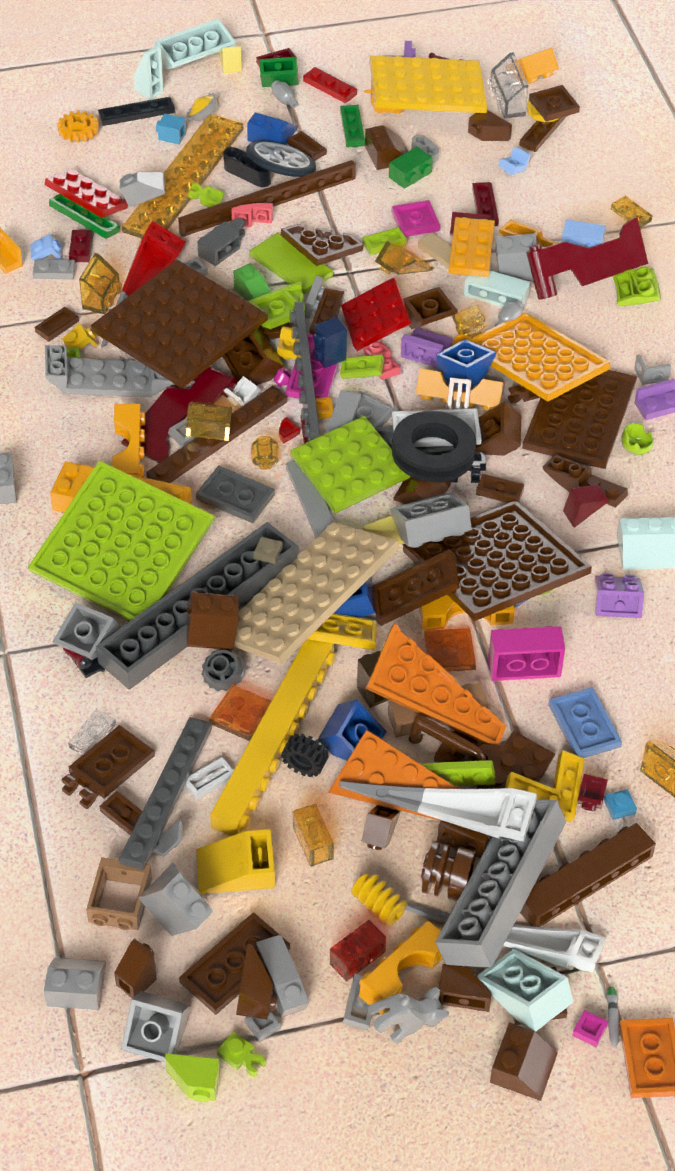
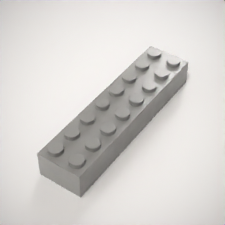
M536 800L524 842L500 837V839L492 837L435 942L446 965L492 968L566 824L557 800Z

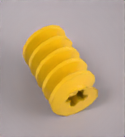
M369 874L362 875L354 884L351 894L358 898L361 904H365V907L372 911L375 917H379V920L386 924V927L394 925L403 915L408 903L404 900L398 904L401 896L399 894L392 896L394 890L391 887L384 890L387 883L385 881L378 883L380 877L377 874L369 877Z

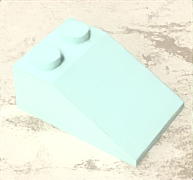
M516 949L511 950L495 962L492 968H487L476 976L492 996L518 1022L535 1032L574 1002L566 976Z

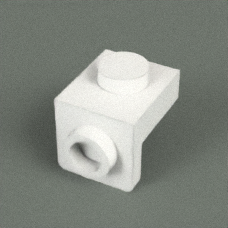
M244 376L237 383L233 392L227 388L224 390L228 396L226 400L234 407L238 405L240 407L244 406L261 391L259 387Z

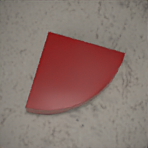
M287 417L281 421L279 427V438L284 444L300 434V428Z

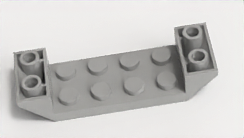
M45 345L46 379L65 394L152 397L173 384L136 360L67 358L66 346Z

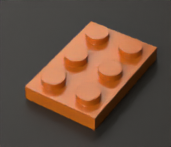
M673 1018L620 1020L619 1027L631 1098L675 1096V1026Z

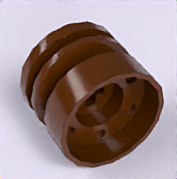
M433 841L423 863L421 873L422 893L429 894L432 884H435L434 896L438 897L443 886L448 887V899L458 901L473 873L476 850L459 847L455 857L450 856V844L446 843L442 854H439L440 842Z

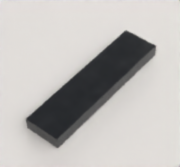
M170 96L98 109L102 126L175 113V107Z

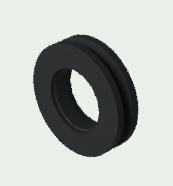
M440 411L418 412L401 420L394 430L392 444L393 460L399 469L415 479L427 482L454 480L464 475L474 462L476 449L475 433L465 421L457 416ZM426 437H437L448 441L455 449L444 455H429L416 449L413 443Z

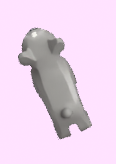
M438 987L430 989L422 1001L411 998L404 993H398L372 1003L367 1007L369 1015L377 1014L383 1009L390 1008L388 1012L382 1014L372 1023L376 1031L380 1033L384 1032L389 1026L399 1024L400 1028L390 1035L392 1041L396 1044L401 1043L404 1037L420 1030L423 1025L434 1027L449 1016V1011L443 1009L438 1000L440 994Z

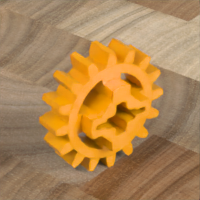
M79 110L76 113L70 111L69 115L63 114V118H59L57 123L59 136H62L63 140L69 139V142L76 140V143H79L80 140L86 142L87 138L93 139V135H97L99 130L97 117H93L92 113L87 115V111L80 113Z

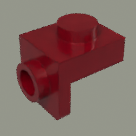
M584 774L577 804H581V808L595 812L596 808L602 809L608 779Z

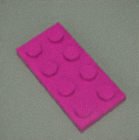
M307 334L315 398L329 397L339 363L324 368L319 361L317 362L313 356L315 344L313 334ZM295 364L286 388V396L299 399L301 387L297 386L299 371L295 370Z

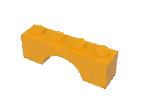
M419 369L415 394H421L420 399L432 401L433 397L441 398V402L448 403L449 386L444 380L443 372ZM482 379L479 385L470 392L469 407L474 408V404L483 405L482 409L491 410L498 406L502 401L505 383ZM455 390L453 391L452 404L454 400L457 401V391ZM462 392L461 406H464L466 392Z
M114 404L115 434L127 439L129 445L121 453L112 456V467L129 475L144 477V464H140V460H144V447H141V442H145V430L141 429V425H145V412H141L140 404Z
M445 595L419 608L422 630L445 629L452 617L466 612L448 595ZM514 605L486 616L484 619L490 626L513 624Z
M429 921L421 928L419 926L416 927L410 934L409 939L398 943L388 958L386 956L383 957L375 970L371 973L367 972L359 982V985H361L359 996L370 1005L401 993L403 984L398 974L402 970L412 966H423L433 969L443 960L435 943L441 930ZM383 1009L378 1013L382 1015L386 1013L389 1009Z

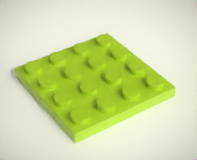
M365 416L290 450L292 459L335 514L410 478L409 475L396 465L392 457V449Z

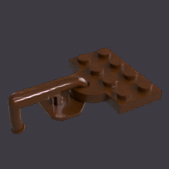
M417 715L414 718L409 735V741L412 744H418L422 741L421 731L442 742L435 753L434 763L492 760L496 775L495 785H477V789H503L506 786L507 776L511 772L540 782L555 757L554 752L514 730L503 747L494 744L478 746L476 740L457 731L451 732L422 715Z

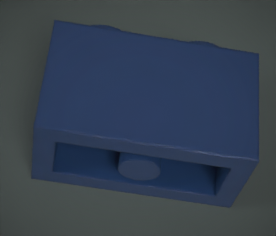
M338 317L316 324L315 334L313 335L315 343L313 356L315 360L319 361L324 368L345 361L347 329Z

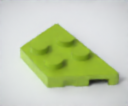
M300 281L247 301L268 314V320L261 325L268 329L290 322L289 314L290 310L294 309L295 302H303L305 313L302 283Z

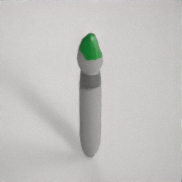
M610 987L606 996L608 1003L609 1040L611 1045L616 1047L619 1043L617 1005L619 999L615 988Z

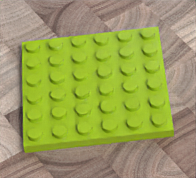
M99 460L29 564L28 570L130 622L168 594L215 521L214 515Z

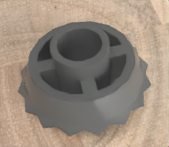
M219 649L206 657L202 665L203 670L201 674L209 688H214L216 691H227L230 688H235L238 683L242 682L246 665L238 651Z

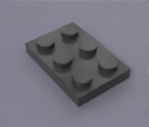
M219 465L196 492L197 500L252 524L275 496L274 488Z

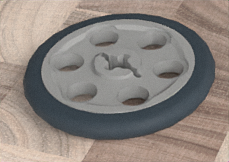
M259 140L251 142L246 147V153L254 163L277 174L302 177L314 173L316 170V164L309 155L287 144Z

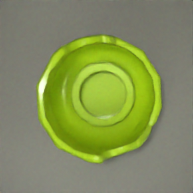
M631 423L626 425L623 430L622 446L628 452L634 455H644L652 450L655 443L652 432L646 433L642 424Z

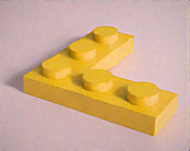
M562 750L558 755L553 788L514 772L507 776L505 788L536 793L537 800H557L565 820L571 823L575 819L584 758Z

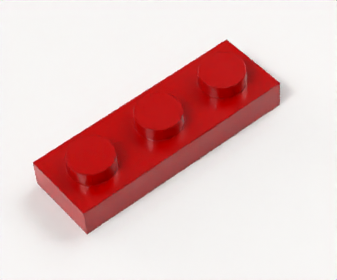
M316 67L303 75V82L345 104L357 95V88Z

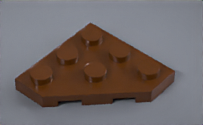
M294 224L281 229L280 235L316 266L361 252L364 247L361 241L348 233H344L341 236L332 234V230L317 227L316 231L304 229L305 225Z

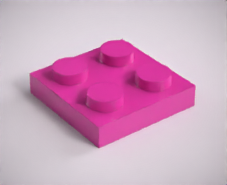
M429 200L392 206L393 217L405 237L440 231V223Z

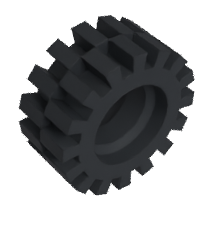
M294 734V736H290L282 751L281 758H283L284 764H288L287 767L289 769L293 768L295 773L301 772L302 776L306 774L308 777L318 776L329 758L328 750H324L325 746L323 744L319 745V740H312V736L307 738L305 734L300 736Z

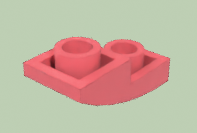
M253 203L232 208V221L236 218H241L245 222V227H252V222L272 223L273 203Z
M374 342L369 346L363 347L365 356L383 355L382 376H379L382 380L401 374L400 366L391 358L390 350L382 342Z

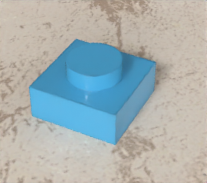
M628 789L605 795L604 802L613 820L636 814L637 808Z

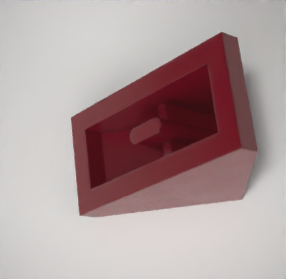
M598 484L572 488L563 512L575 528L607 504L609 499Z

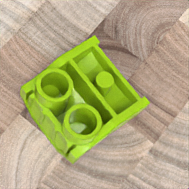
M640 267L637 270L630 269L613 276L618 306L640 305L661 301L659 284L653 268Z

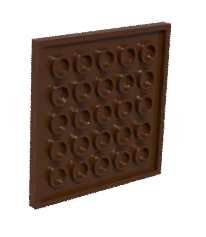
M177 259L91 324V331L175 385L184 388L266 322L268 314Z
M516 500L470 518L472 530L464 532L461 536L444 537L441 541L425 542L419 547H408L406 544H402L403 552L416 565L448 549L455 554L460 589L447 595L474 621L592 573V566Z

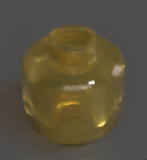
M269 436L258 437L251 444L252 463L262 470L271 469L279 461L278 443Z

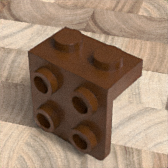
M441 820L438 826L437 841L444 845L446 843L450 844V847L457 850L459 847L476 850L475 857L481 859L493 836Z

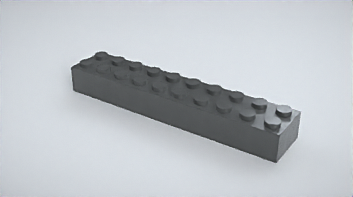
M266 522L96 646L98 663L130 690L187 647V603L192 592L238 596L239 609L258 594L285 566L297 559L299 546L270 523ZM261 537L283 542V548L276 564L254 559V551Z

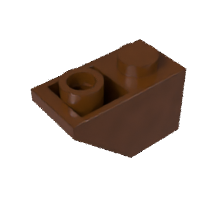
M134 938L114 972L116 986L131 998L140 991H146L157 980L154 951L148 944H141Z

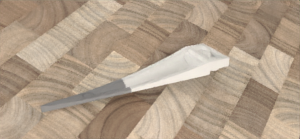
M339 782V786L346 790L499 839L500 837H505L523 842L537 800L536 793L513 788L435 789Z
M408 903L405 909L443 924L446 923L451 914ZM514 924L503 946L516 949L564 968L572 965L579 970L593 973L604 948L606 937L582 929H559Z

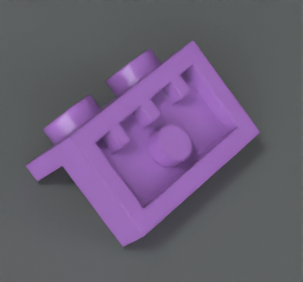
M675 379L643 386L636 390L634 404L645 420L675 412Z

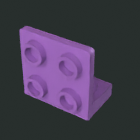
M415 328L412 335L404 334L401 339V357L437 368L436 354L451 347L453 338Z
M609 573L595 576L597 589L596 616L642 618L644 590L640 578L631 574L623 575V577H614L613 574Z

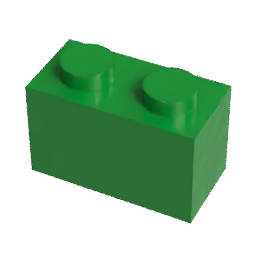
M297 58L260 59L262 87H271L273 82L277 80L286 82L289 86L299 85Z
M416 146L389 162V178L405 189L432 173L433 157Z

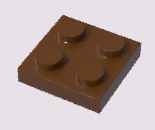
M563 85L529 94V101L546 122L576 114L580 111L579 104Z

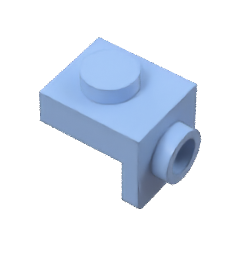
M514 147L511 156L500 159L498 166L510 175L525 172L531 154L518 147Z
M50 234L30 244L31 258L34 261L35 259H43L50 254H53L58 260L62 258V245L58 239H54Z

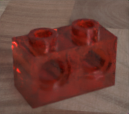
M370 919L330 948V965L347 982L354 977L355 973L358 974L386 952V936Z

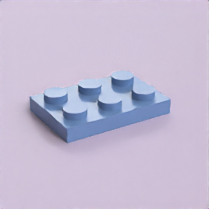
M593 687L549 699L548 706L574 755L587 758L621 747L622 741Z

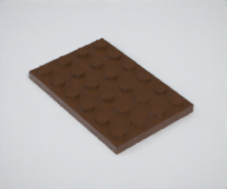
M607 370L548 402L540 397L524 438L522 449L549 456L556 454L577 463L606 470L637 381V376Z

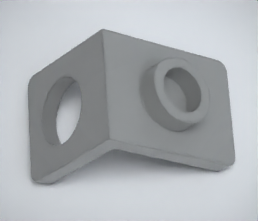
M636 355L634 368L642 385L669 380L670 364L647 368L641 355Z
M176 821L165 833L162 832L157 846H155L152 853L165 857L172 849L179 845L182 837V821Z

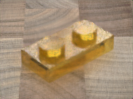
M627 196L611 203V210L624 220L629 221L634 217H638L640 228L652 222L653 215Z

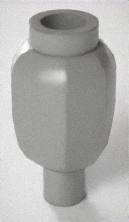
M279 80L273 82L271 89L276 99L284 105L289 104L292 109L296 108L298 103L294 100L295 96L290 86L286 82H280Z
M518 300L509 302L499 313V321L495 326L519 317L523 313L524 305Z

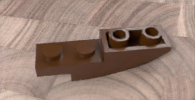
M556 454L543 466V470L569 492L572 488L598 484L609 499L607 505L615 508L628 496V488L591 475L590 467Z

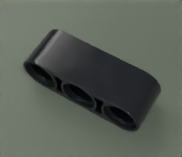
M228 147L223 151L225 171L258 187H268L271 184V171L254 163L245 151L236 147Z

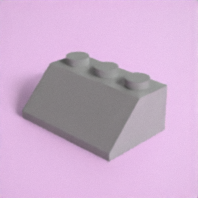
M453 492L390 508L399 536L408 547H419L429 541L438 542L448 536H461L464 532L472 530L469 505Z

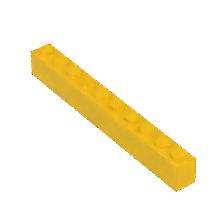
M307 639L302 644L210 814L212 829L231 836L247 829L250 823V814L252 811L257 810L262 792L267 791L272 773H276L279 768V759L290 736L297 734L301 718L304 719L308 713V704L310 701L315 700L318 693L317 687L320 683H324L327 676V668L333 666L336 653H334L333 643Z

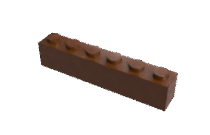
M638 823L630 827H623L617 835L610 839L602 840L591 851H584L573 862L564 863L552 875L547 874L543 876L533 886L520 914L530 926L541 927L652 858L656 843Z

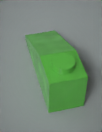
M251 263L233 270L234 289L244 300L250 301L271 292L262 275Z

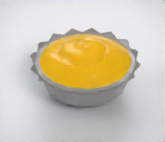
M209 93V95L195 99L186 117L195 121H206L212 117L217 106L215 94Z

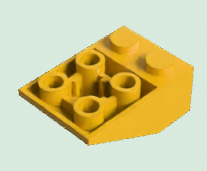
M271 829L244 831L196 849L198 888L201 894L275 888Z

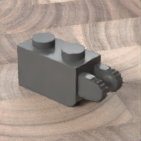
M236 218L230 223L224 221L208 234L201 237L197 241L198 256L217 266L240 249V239L245 236V230L242 229L245 227L244 220Z

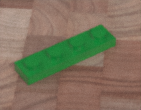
M61 194L49 199L50 207L105 239L120 232L119 224L107 217L101 218Z

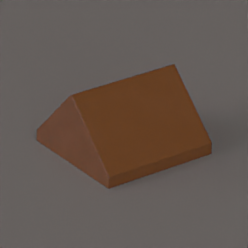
M410 476V478L403 481L393 500L402 504H408L446 494L451 486V482H427Z

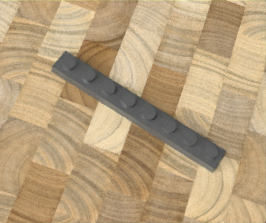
M295 302L294 309L290 310L289 321L293 323L291 337L295 339L293 354L297 355L295 370L299 371L297 386L301 387L299 403L303 404L301 409V420L305 421L303 436L307 437V442L319 437L320 432L303 302Z
M189 717L120 855V864L141 870L145 869L212 730V722Z

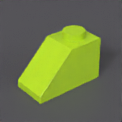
M165 1054L166 1071L188 1098L198 1102L216 1100L220 1075L219 1059Z

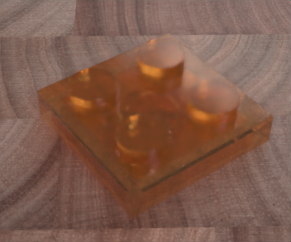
M470 628L424 631L426 655H430L447 672L476 670Z
M232 684L210 716L209 722H212L213 726L250 741L271 700Z

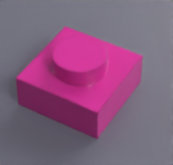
M584 1010L573 1030L572 1036L597 1048L608 1026V1021Z

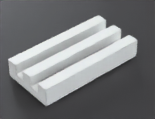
M222 756L191 774L184 787H187L188 792L193 794V798L198 801L225 785L229 781L234 769ZM224 766V768L220 769L219 771H217V772H215V773H212L213 771L217 770L218 768ZM205 777V779L193 785V783Z

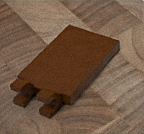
M119 725L69 766L70 774L62 778V782L65 784L62 787V791L70 796L77 789L78 785H81L84 789L79 792V795L83 797L80 800V805L88 809L95 802L98 795L105 799L155 756V750Z

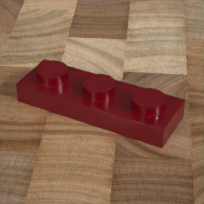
M472 183L476 214L491 215V220L495 221L494 226H499L492 183Z

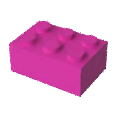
M561 626L491 630L488 653L491 681L561 677L565 654Z

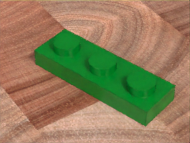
M359 105L340 106L346 147L365 146Z

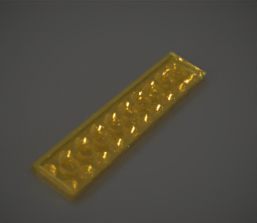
M209 114L165 170V194L140 203L123 224L122 232L142 238L152 220L168 230L191 200L188 194L192 183H197L200 186L204 183L223 158V151L231 147L244 130L243 123Z

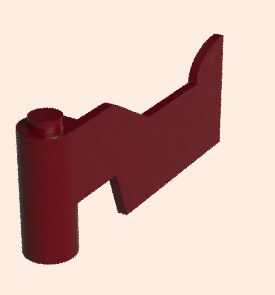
M638 217L630 219L622 226L619 238L589 248L568 242H560L548 247H541V244L530 246V250L526 254L538 299L556 296L558 293L553 275L570 269L580 285L585 286L623 273L624 271L649 264Z
M210 366L192 380L195 383L189 390L167 387L145 413V425H141V429L145 430V442H141V447H144V456L157 463L168 458L170 451L166 441L170 437L168 434L169 429L184 420L189 414L213 405L221 395L228 398L224 390L227 388L233 392L237 385V379ZM124 438L121 443L128 447L129 441Z

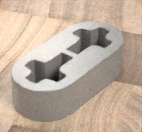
M415 135L412 137L411 149L417 146L433 157V163L438 161L439 149L425 135Z

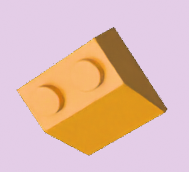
M552 48L506 65V69L520 83L527 81L528 84L538 81L539 76H543V79L554 75L553 71L559 69Z

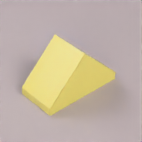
M241 46L222 48L219 53V59L223 73L242 71Z

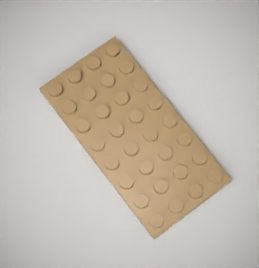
M332 522L297 555V559L285 566L274 579L269 581L258 594L238 611L234 647L282 664L400 548L398 540Z

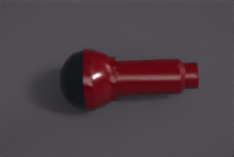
M63 647L65 653L76 661L79 668L86 670L92 666L93 660Z

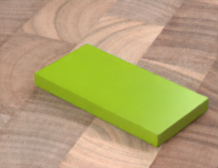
M278 232L249 250L250 257L290 285L300 281L304 295L310 292L316 276L324 278L323 282L333 276L332 269L324 264L319 266L313 264Z

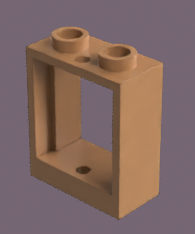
M101 857L86 908L88 922L96 926L108 925L118 927L121 930H138L145 907L138 898L151 885V865L147 864L145 869L141 870L122 865L120 860ZM107 880L141 885L133 913L99 908Z

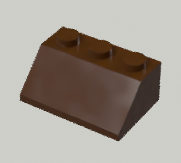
M260 326L222 356L237 382L244 376L253 384L259 385L271 381L277 374L278 369L284 367V364Z

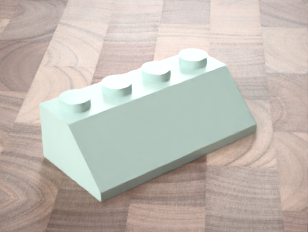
M218 18L156 40L154 46H161L162 69H171L219 52L222 48L236 46V41Z
M675 517L620 518L617 540L623 570L675 568Z

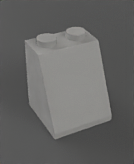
M174 863L138 898L171 936L197 929L213 912L207 900Z

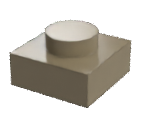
M261 537L254 551V559L276 564L283 548V542Z

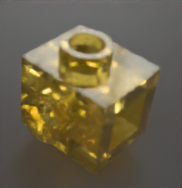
M478 305L467 307L452 316L457 332L465 334L470 338L481 334V331L488 327Z

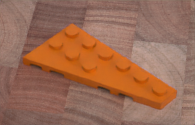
M394 623L365 689L480 743L499 746L506 725L490 710L479 704L467 689L464 690L453 676L430 655H426L417 647V643L404 635Z
M366 730L328 793L441 821L431 816L343 789L339 786V782L413 788H459Z

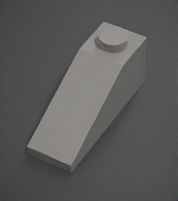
M277 935L256 942L263 966L273 983L272 993L277 995L276 1005L280 1017L306 1010L309 1001L282 936Z

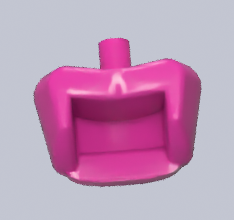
M285 367L278 369L274 377V382L278 384V387L288 385L291 372Z

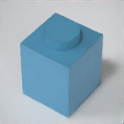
M164 114L156 124L158 140L179 145L186 135L185 118Z

